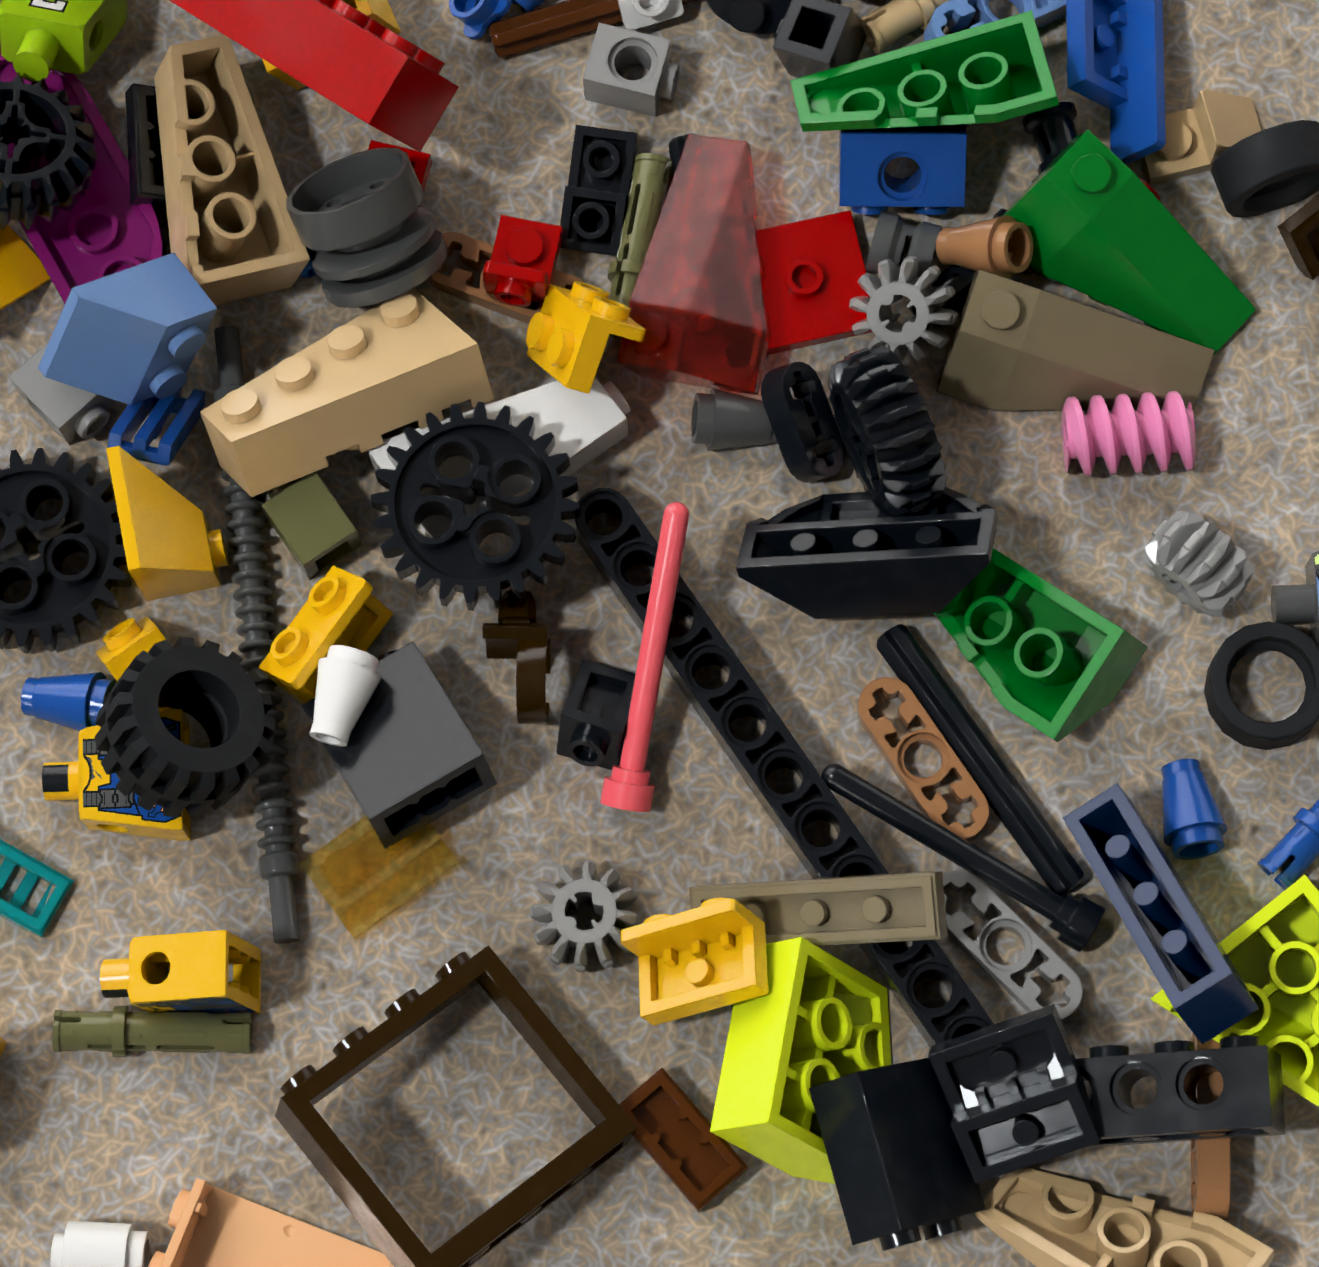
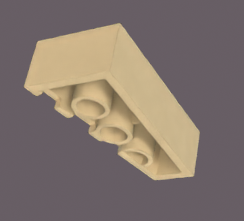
M412 288L399 296L381 302L345 325L335 328L330 334L295 355L282 360L275 367L240 388L230 391L220 400L201 410L200 414L220 467L251 497H254L328 467L329 456L342 450H360L363 453L383 445L384 442L381 435L414 421L417 422L420 429L427 427L426 414L429 412L434 414L439 421H442L444 417L441 410L451 407V404H459L469 400L472 407L475 408L478 402L487 403L494 400V396L478 343L415 288Z

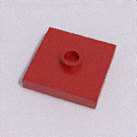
M851 210L730 236V246L758 346L759 357L858 336L854 334L852 326L862 319H866L867 314L851 309L849 307L850 299L856 296H870L858 283L859 278L866 274ZM870 329L863 334L872 333V330Z

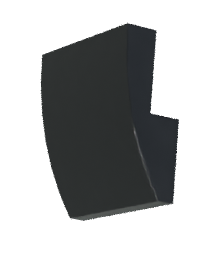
M1055 1004L930 1047L928 1057L953 1113L950 1125L975 1183L1101 1142L1100 1131L1089 1095Z

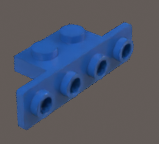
M1066 0L1067 88L1110 109V149L1125 165L1162 149L1166 143L1163 0Z

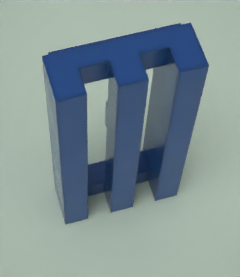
M181 387L169 397L158 399L154 396L141 402L127 405L109 432L108 448L120 446L136 460L164 466L170 465L201 416L200 411L204 408L206 391L193 389L188 399L181 398ZM170 413H176L177 416L160 440L158 448L149 446L153 439H157L161 433L162 425Z

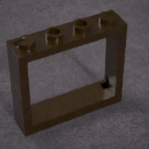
M489 945L472 958L466 952H462L452 958L436 973L435 977L439 982L421 995L416 989L409 990L384 1012L388 1018L371 1032H368L364 1026L357 1028L335 1046L333 1053L336 1057L318 1071L312 1065L302 1068L280 1088L285 1095L280 1099L275 1114L276 1119L394 1267H471L628 1144L638 1128ZM479 983L590 1119L595 1128L434 1252L430 1253L313 1105Z

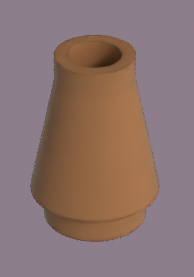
M1008 215L960 227H945L939 232L936 240V254L942 264L957 265L974 271L982 270L1007 279L1028 268L1034 249L1033 237L1029 227L1022 222H1017Z

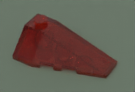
M688 134L628 307L631 308L629 317L645 328L646 332L642 342L622 337L617 363L641 377L758 395L771 332L769 314L764 309L761 278L764 277L762 256L758 254L755 226L758 212L751 148L747 141Z

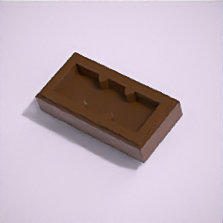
M663 1068L659 1069L619 1104L638 1127L633 1137L698 1213L748 1170V1166L724 1139L710 1132L711 1123Z

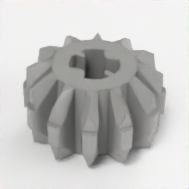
M915 256L904 258L900 267V273L891 259L888 258L879 262L878 273L880 279L875 275L866 273L858 280L861 288L870 297L856 296L850 299L849 307L854 311L867 314L866 319H862L852 326L854 334H863L871 329L875 337L868 343L867 348L872 349L881 345L886 346L888 343L889 350L898 355L901 362L904 361L907 348L917 362L927 359L929 357L927 342L941 348L949 341L946 332L937 324L948 325L958 320L957 312L952 309L940 308V302H944L955 295L954 287L945 286L935 291L932 284L938 279L941 270L933 265L924 271L919 278V264ZM905 296L911 300L906 307L909 308L914 305L916 316L901 324L897 321L901 313L893 316L891 304Z
M1176 510L1168 520H1163L1152 533V537L1142 553L1145 565L1150 568L1151 576L1164 585L1165 591L1171 592L1178 598L1181 604H1188L1197 613L1219 617L1228 607H1232L1244 594L1243 591L1247 588V584L1254 574L1251 562L1247 560L1245 551L1235 545L1231 540V536L1219 530L1214 522L1209 523L1198 513Z
M586 860L583 864V879L574 880L572 871L566 864L558 867L560 880L564 885L561 889L547 881H542L538 886L539 893L552 904H536L530 907L532 919L548 923L534 933L537 945H547L559 939L552 948L550 954L551 961L559 965L565 961L572 949L575 951V969L580 973H585L588 968V953L595 951L601 966L604 969L611 967L613 961L611 953L607 948L609 943L613 944L620 951L629 952L627 948L621 945V934L618 928L625 929L641 924L640 914L622 910L637 900L634 888H623L613 893L619 883L620 872L615 868H611L598 882L596 881L595 862L591 860ZM582 902L593 903L595 914L602 916V920L599 923L594 919L591 920L592 929L589 930L578 929L575 918L568 916L571 909L578 913L580 911L578 904Z

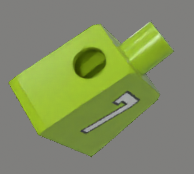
M1 0V56L7 61L13 62L16 73L20 72L22 78L32 82H39L43 78L46 79L50 70L77 75L87 73L124 26L127 17V0Z

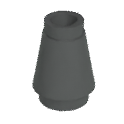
M715 388L711 389L710 394H695L691 417L692 443L706 444L708 451L768 444L769 442L777 443L763 401Z

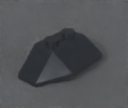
M945 487L942 499L929 504L928 508L913 514H902L897 517H888L875 507L868 492L823 494L786 508L769 520L759 518L746 523L736 570L740 578L814 619L940 613L990 564L998 515L996 508L987 504L981 506L972 498Z

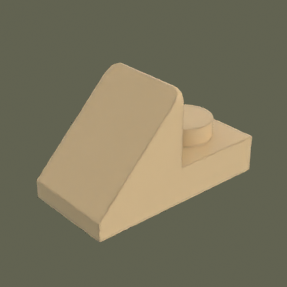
M1202 90L1198 92L1194 108L1166 114L1165 146L1141 158L1148 183L1152 185L1210 171L1214 160L1226 149L1240 140L1262 131L1252 98Z

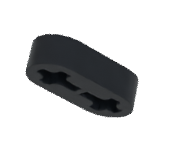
M793 362L770 370L765 374L761 383V396L783 459L790 473L797 480L804 483L836 475L841 471L845 462V447L822 382L816 371L810 365L803 362ZM790 388H792L795 398L792 397ZM812 447L815 449L816 457L813 454Z

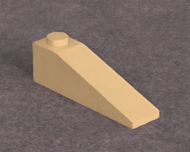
M1028 1167L1004 1174L984 1199L986 1210L975 1213V1217L1036 1267H1269L1274 1257V1249L1218 1216L1195 1212L1194 1210L1193 1217L1159 1209L1155 1207V1200L1133 1195L1132 1201L1094 1192L1089 1183Z

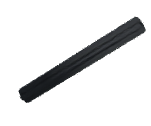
M903 624L896 625L884 632L877 640L878 651L899 680L907 684L986 797L988 804L1051 891L1060 896L1076 888L1083 881L1084 872L914 636Z

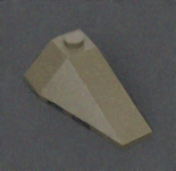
M978 270L974 274L936 392L994 411H1062L1065 400L1068 397L1075 396L1079 400L1082 410L1087 411L1090 399L1094 395H1101L1105 400L1108 410H1112L1115 398L1119 394H1127L1134 410H1137L1141 395L1146 392H1151L1155 396L1161 410L1166 394L1170 391H1177L1181 395L1185 407L1187 408L1190 401L1192 410H1195L1215 350L1061 296Z

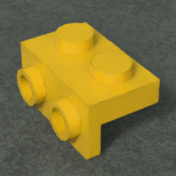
M574 281L571 290L549 284L541 311L533 315L526 333L528 350L526 355L566 388L589 394L609 334L642 342L646 329L629 317L630 307L608 299L610 293L606 290L579 281Z
M333 565L325 577L313 586L308 600L289 626L274 639L270 652L258 668L300 705H303L315 698L318 660L327 657L329 647L332 645H344L366 652L393 613L371 594L373 586L365 579Z
M708 899L698 908L674 915H653L646 918L643 924L620 931L621 945L638 957L640 1017L653 1026L768 994L765 922L736 899Z

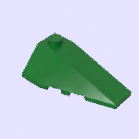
M1032 10L790 80L803 132L998 123L1059 105Z
M1089 129L1075 137L1002 215L1011 216L1017 222H1022L1029 227L1033 237L1034 249L1032 260L1028 267L1034 273L1088 295V298L1102 305L1114 307L1144 321L1145 325L1158 331L1215 350L1213 355L1220 350L1256 310L1251 302L1137 175Z
M994 548L990 564L940 613H932L937 616L956 641L957 647L968 662L975 666L990 686V691L1000 704L1056 742L1062 740L1115 699L1148 646L1124 629Z

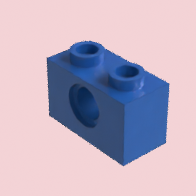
M965 124L839 130V206H851L853 212L864 215H877L881 211L887 212L888 207H913V210L919 214L942 215L950 212V207H965L967 148ZM897 157H909L919 165L917 170L906 178L892 177L885 171V168L891 160Z

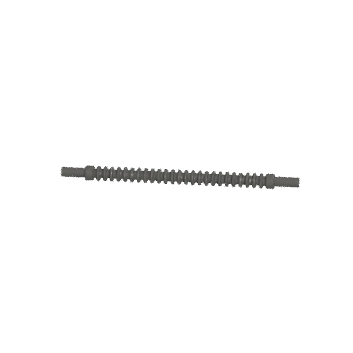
M221 326L214 330L220 385L213 393L214 403L230 391L244 385L239 328L236 326ZM222 471V479L230 482V485L223 489V495L231 499V503L225 506V513L233 516V520L229 521L226 527L228 531L235 533V537L228 541V546L237 552L236 555L230 558V564L238 568V572L234 573L231 579L233 583L240 585V589L233 593V598L242 603V606L235 610V616L243 620V624L237 627V634L245 637V642L238 646V650L240 653L247 655V659L241 662L240 667L245 672L255 670L260 676L262 682L258 685L257 689L259 693H269L273 706L266 715L275 718V732L268 739L272 743L270 750L260 763V766L252 774L253 777L259 779V783L252 787V792L261 797V801L254 805L255 812L262 813V819L256 822V829L264 831V837L258 840L257 845L259 848L265 849V854L259 858L261 878L268 880L274 943L285 944L300 940L293 878L300 874L298 854L292 852L290 848L297 843V838L288 833V829L295 825V820L287 817L286 814L288 810L293 808V802L285 799V793L290 791L292 786L291 783L283 781V775L290 771V767L281 762V758L288 754V749L279 743V740L286 736V730L278 727V722L284 719V713L276 710V705L282 702L283 697L280 693L274 691V687L278 685L258 668L270 652L274 641L269 639V634L276 630L275 624L267 621V617L274 613V608L265 603V600L272 596V590L264 587V582L270 579V572L262 569V565L268 562L269 557L266 553L260 551V548L267 544V539L258 533L259 530L265 527V521L257 517V513L263 510V503L255 500V496L251 497L225 471Z

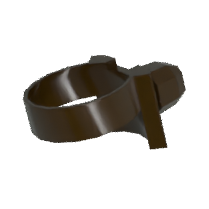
M508 590L502 596L498 623H483L482 626L483 639H486L487 658L517 659L516 706L518 724H548L549 702H546V674H550L551 654L548 624L537 623L536 602L530 591L525 590L526 598L521 600L512 590Z

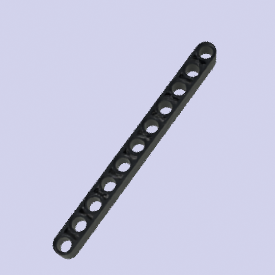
M597 488L587 492L578 502L580 503L581 512L580 517L575 518L577 537L589 558L643 634L651 583L644 586H633L628 584L622 576L629 566L636 563H645L654 568L658 543L628 500L620 492L610 488ZM600 513H610L616 515L621 520L620 527L609 535L593 533L587 525L595 515ZM679 574L672 614L686 616L693 626L684 636L679 638L668 637L663 664L812 879L843 877L851 872H861L866 875L889 874ZM705 665L720 666L729 676L727 682L717 689L702 688L694 681L693 677L695 672ZM752 716L763 723L765 731L758 739L751 742H743L731 734L729 730L731 723L739 717ZM789 768L799 775L802 782L794 792L778 794L767 786L765 779L772 770ZM813 820H825L836 828L838 838L826 847H815L804 839L802 830ZM936 940L912 941V946L901 954L887 953L879 947L878 943L858 944L929 1047L950 1040L956 1034L963 1031L974 1032L994 1025ZM925 978L938 979L946 985L949 991V1001L939 1008L922 1006L916 1000L913 993L914 985Z

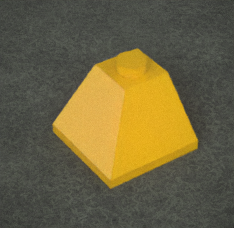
M120 446L106 448L128 571L146 601L221 586L218 568L229 566L226 544L221 528L211 530L202 510Z

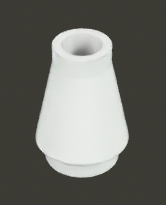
M332 645L329 647L327 657L318 660L314 716L309 733L312 738L329 745L347 746L351 731L381 680V677L376 673L379 665V660L376 657L353 647Z

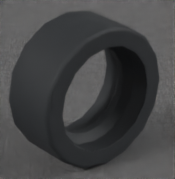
M1311 120L1283 123L1246 137L1221 153L1214 160L1211 173L1226 211L1233 217L1247 218L1258 216L1295 204L1318 192L1319 123Z
M1270 621L1244 626L1226 638L1208 667L1204 687L1209 714L1221 731L1243 746L1263 750L1290 746L1310 733L1319 719V647L1315 641L1291 625ZM1265 649L1281 652L1294 660L1303 673L1306 685L1304 701L1297 712L1285 720L1272 723L1257 721L1242 713L1233 701L1229 686L1232 670L1238 661L1251 652Z

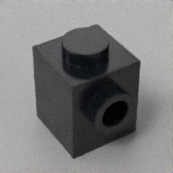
M792 0L786 15L778 25L772 48L788 74L800 78L857 61L867 35L853 9L826 0Z

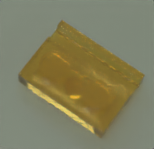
M366 816L299 863L355 941L460 865L457 858L443 842L431 823L385 849Z

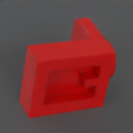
M501 215L491 259L485 262L483 270L486 293L494 294L495 299L511 306L527 307L531 304V301L543 304L549 284L552 285L563 238L562 226Z

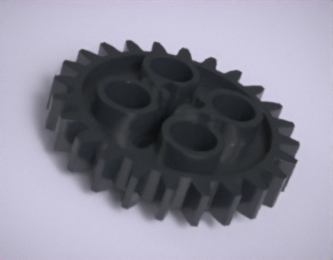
M478 402L473 418L464 419L457 404H451L450 422L443 425L431 412L427 413L426 421L429 432L422 436L419 432L407 426L404 429L409 449L405 451L398 447L389 446L386 450L389 460L396 469H377L375 472L377 482L389 490L372 494L370 498L374 509L387 513L372 521L375 534L392 535L380 546L384 558H394L403 555L395 567L399 579L402 580L418 572L415 584L417 594L423 596L436 584L440 586L439 598L442 606L447 607L456 592L464 593L465 602L470 611L474 610L479 594L488 593L495 609L501 608L502 590L508 587L519 599H525L524 579L530 576L536 582L546 585L548 579L542 565L544 561L561 566L565 563L564 553L556 545V541L570 543L576 540L575 529L562 521L580 517L581 512L580 503L564 499L579 491L577 477L560 476L570 467L568 454L561 453L549 457L548 455L555 446L554 435L549 432L534 440V418L529 416L517 427L512 426L510 407L506 405L501 409L495 420L487 418L484 402ZM453 456H463L472 462L469 472L459 478H447L441 475L439 467L447 458ZM514 474L525 475L534 482L530 491L519 497L507 496L501 492L499 487L504 479ZM427 486L438 489L441 494L447 497L440 495L425 496L421 493V490ZM477 496L485 497L487 508L479 507L475 516L466 515L464 504L473 505ZM435 514L444 515L452 521L449 531L441 537L428 538L418 531L421 522L428 516ZM505 515L516 517L528 516L531 521L528 525H521ZM503 533L514 541V544L507 553L493 557L481 552L479 546L484 538L490 534Z
M37 448L32 464H25L17 450H11L10 468L0 469V526L6 528L5 536L0 543V649H3L8 644L12 635H16L18 647L23 653L29 654L35 637H41L46 647L52 652L56 650L57 633L63 631L77 644L81 642L78 624L85 620L97 629L103 627L96 613L100 605L114 610L120 608V604L111 593L112 587H131L132 585L129 576L119 569V565H127L124 545H120L123 543L120 523L118 522L116 500L109 501L114 494L113 485L108 478L93 485L97 473L88 462L73 474L74 462L69 453L63 452L55 465L50 466L49 458L43 448ZM50 498L63 500V507L60 513L53 519L41 521L34 518L35 510L44 500ZM75 525H84L82 532L78 534L70 533ZM35 539L39 544L38 548L41 555L36 559L29 560L26 555L27 549L25 544ZM85 552L90 555L87 567L79 574L70 576L60 573L61 564L70 554ZM22 579L32 582L31 592L23 601L15 604L3 601L6 588L14 581Z

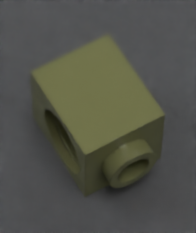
M317 472L272 489L269 493L270 499L262 504L268 521L309 580L362 546L357 530Z

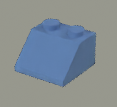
M175 253L156 258L73 287L38 369L46 378L128 405L154 396L158 399L169 397L177 392L187 381V371L197 351L206 341L205 334L216 313L217 307Z

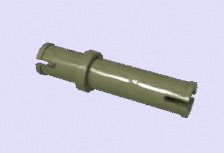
M641 153L635 156L630 193L628 194L620 246L616 260L610 263L608 270V279L612 282L609 299L630 307L629 317L642 327L649 291L656 287L658 271L654 268L655 255L660 238L668 186L670 185L674 167L673 161H668L667 157L654 153ZM609 334V336L614 337V338H617V339L631 340V339H628V338H624V337H620V336H617V335Z
M114 1006L113 1011L98 1012L55 1010L52 1025V1044L54 1052L78 1050L112 1052V1057L127 1058L128 1052L143 1051L251 1054L252 1043H250V1039H252L253 1033L252 1012L129 1011V1006Z

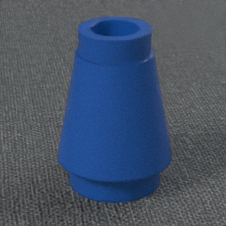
M102 672L41 678L29 677L22 688L21 709L24 715L35 716L36 718L80 731L87 727L96 726L98 711L104 705V699L117 681L106 679Z
M1181 759L1163 766L1161 769L1163 776L1164 843L1172 847L1173 856L1177 859L1192 860L1204 858L1222 850L1225 846L1223 835L1227 832L1228 828L1203 772H1201L1199 761L1196 759Z

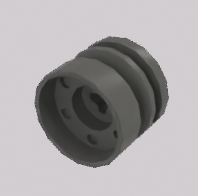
M376 148L357 152L336 160L310 174L295 186L286 199L287 211L302 244L311 250H315L312 255V267L316 275L321 277L325 296L330 303L337 307L357 308L377 304L399 296L426 281L440 269L448 256L447 245L442 233L436 230V221L432 210L420 205L424 199L423 189L410 158L406 152L398 148Z

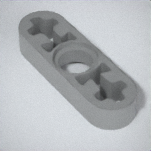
M963 870L945 873L943 875L944 890L951 887L954 891L959 892L967 887L974 893L969 904L981 918L984 917L988 908H992L999 915L988 921L981 928L977 939L973 941L964 932L972 929L975 923L960 910L952 916L946 913L948 935L1028 1013L1044 1008L1036 1001L1041 993V989L1029 976L1022 987L1018 986L1011 978L1022 973L1029 966L1034 954H1039L1046 962L1037 966L1035 971L1049 983H1053L1060 978L1067 984L1063 997L1068 1004L1063 1008L1055 1004V1007L1062 1022L1069 1019L1077 1010L1083 992L1081 981L1075 971L980 878ZM944 894V897H945V905H946L948 898H947L946 895ZM999 930H1009L1017 934L1024 946L1021 959L1011 965H1001L994 962L986 950V941L992 933Z

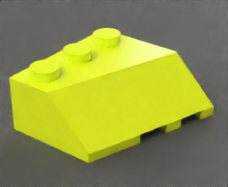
M1303 875L1220 942L1259 1009L1212 1039L1220 1044V1039L1224 1037H1260L1261 1045H1268L1281 1055L1282 1084L1319 1107V891L1308 877ZM1163 989L1150 998V1000L1183 1020L1172 1006Z
M803 937L766 944L768 994L733 1004L710 1132L793 1177L835 1184L809 1088L854 1072L892 1065L887 988Z

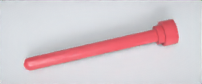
M680 502L670 503L663 513L620 765H613L611 776H605L600 803L622 810L650 812L655 785L649 783L651 771L645 770L689 521V510Z

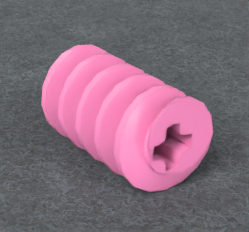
M1170 391L1166 394L1161 410L1155 396L1151 392L1141 395L1136 411L1127 394L1116 396L1111 413L1101 395L1091 397L1086 414H1084L1079 400L1075 396L1068 397L1065 400L1061 416V430L1066 473L1068 472L1071 459H1078L1084 476H1091L1096 458L1103 457L1109 474L1116 475L1122 456H1128L1135 474L1143 471L1147 455H1154L1160 472H1167L1172 454L1179 453L1186 471L1193 470L1196 452L1194 414L1190 401L1186 408L1181 395L1177 391Z

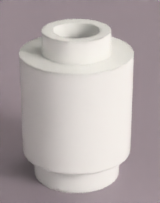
M68 1221L65 1234H54L50 1265L51 1267H148L151 1252L149 1231H135L133 1224Z

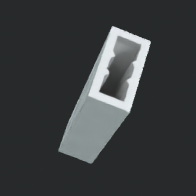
M595 377L589 394L566 388L560 382L554 381L485 405L487 418L492 420L496 419L505 405L509 406L512 426L517 427L527 417H533L535 421L534 440L551 432L555 437V446L548 456L567 453L570 460V467L560 476L572 475L628 436V424L625 415L631 410L621 392L610 380L601 385ZM475 409L462 413L464 419L473 418ZM450 418L444 419L440 422L443 425L445 423L450 422ZM428 426L422 429H415L422 436L429 432ZM405 433L383 440V445L368 450L372 466L375 470L396 469L389 460L386 450L389 446H393L407 451L409 445ZM463 456L449 457L442 462L439 472L447 478H459L469 472L472 462ZM514 474L504 479L499 489L507 496L519 497L529 492L534 482L525 475ZM427 486L421 490V493L425 496L440 495L447 497L441 494L438 489ZM477 496L473 505L464 504L466 515L475 516L479 507L487 508L485 497ZM435 514L424 519L419 526V530L428 538L441 537L449 531L452 521L444 515Z

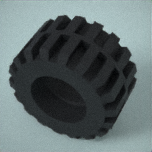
M179 637L173 647L167 639L155 643L148 653L143 650L133 659L106 696L104 705L98 711L95 724L100 726L101 729L95 736L96 750L107 751V755L101 761V765L107 775L116 773L121 780L115 787L124 796L133 791L141 797L137 805L148 811L155 804L163 806V816L175 818L180 815L184 808H186L190 818L204 815L210 807L216 811L225 805L233 795L237 794L260 766V763L270 750L272 743L268 739L275 732V718L266 715L273 706L270 694L259 693L257 687L262 682V679L257 672L252 670L246 673L239 666L244 659L232 651L228 657L219 653L220 644L206 640L202 647H196L193 637ZM158 708L182 709V711L194 717L205 729L211 748L192 747L175 738L162 722Z

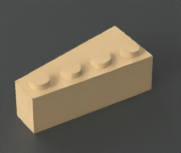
M219 35L170 45L154 76L171 253L177 255L214 305L291 288L309 262L310 257L287 211L286 199L288 197L230 38L225 35Z

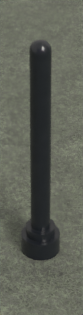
M829 764L823 769L821 777L829 789L1051 920L1048 927L1058 932L1056 939L1077 952L1084 948L1098 926L1106 908L1082 894L1077 899L1068 893L1063 898L843 766Z

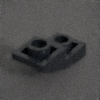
M576 125L568 186H565L560 222L563 230L560 248L617 256L628 194L631 188L638 133Z

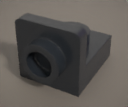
M582 659L561 714L556 750L558 755L571 758L584 766H599L612 770L613 765L620 764L635 673Z

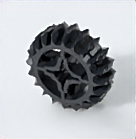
M20 72L17 73L12 82H2L0 80V227L2 231L10 220H20L29 230L35 222V216H40L53 224L59 209L72 212L74 205L78 201V195H85L86 190L90 186L92 170L95 169L97 152L94 151L95 134L92 124L85 122L86 116L83 113V105H69L70 100L66 89L51 94L48 93V87L44 78L34 85L25 84ZM10 143H14L13 157L9 159L7 158L8 147Z
M884 345L872 349L866 347L844 356V360L831 365L827 385L830 390L829 400L833 406L834 418L847 451V458L851 460L855 469L856 478L861 480L864 490L870 494L874 506L888 517H897L902 514L916 513L928 508L929 504L942 499L947 480L944 474L946 465L940 453L942 446L937 440L934 430L935 425L928 414L927 404L923 402L919 393L918 384L913 382L908 367L901 363L899 356Z

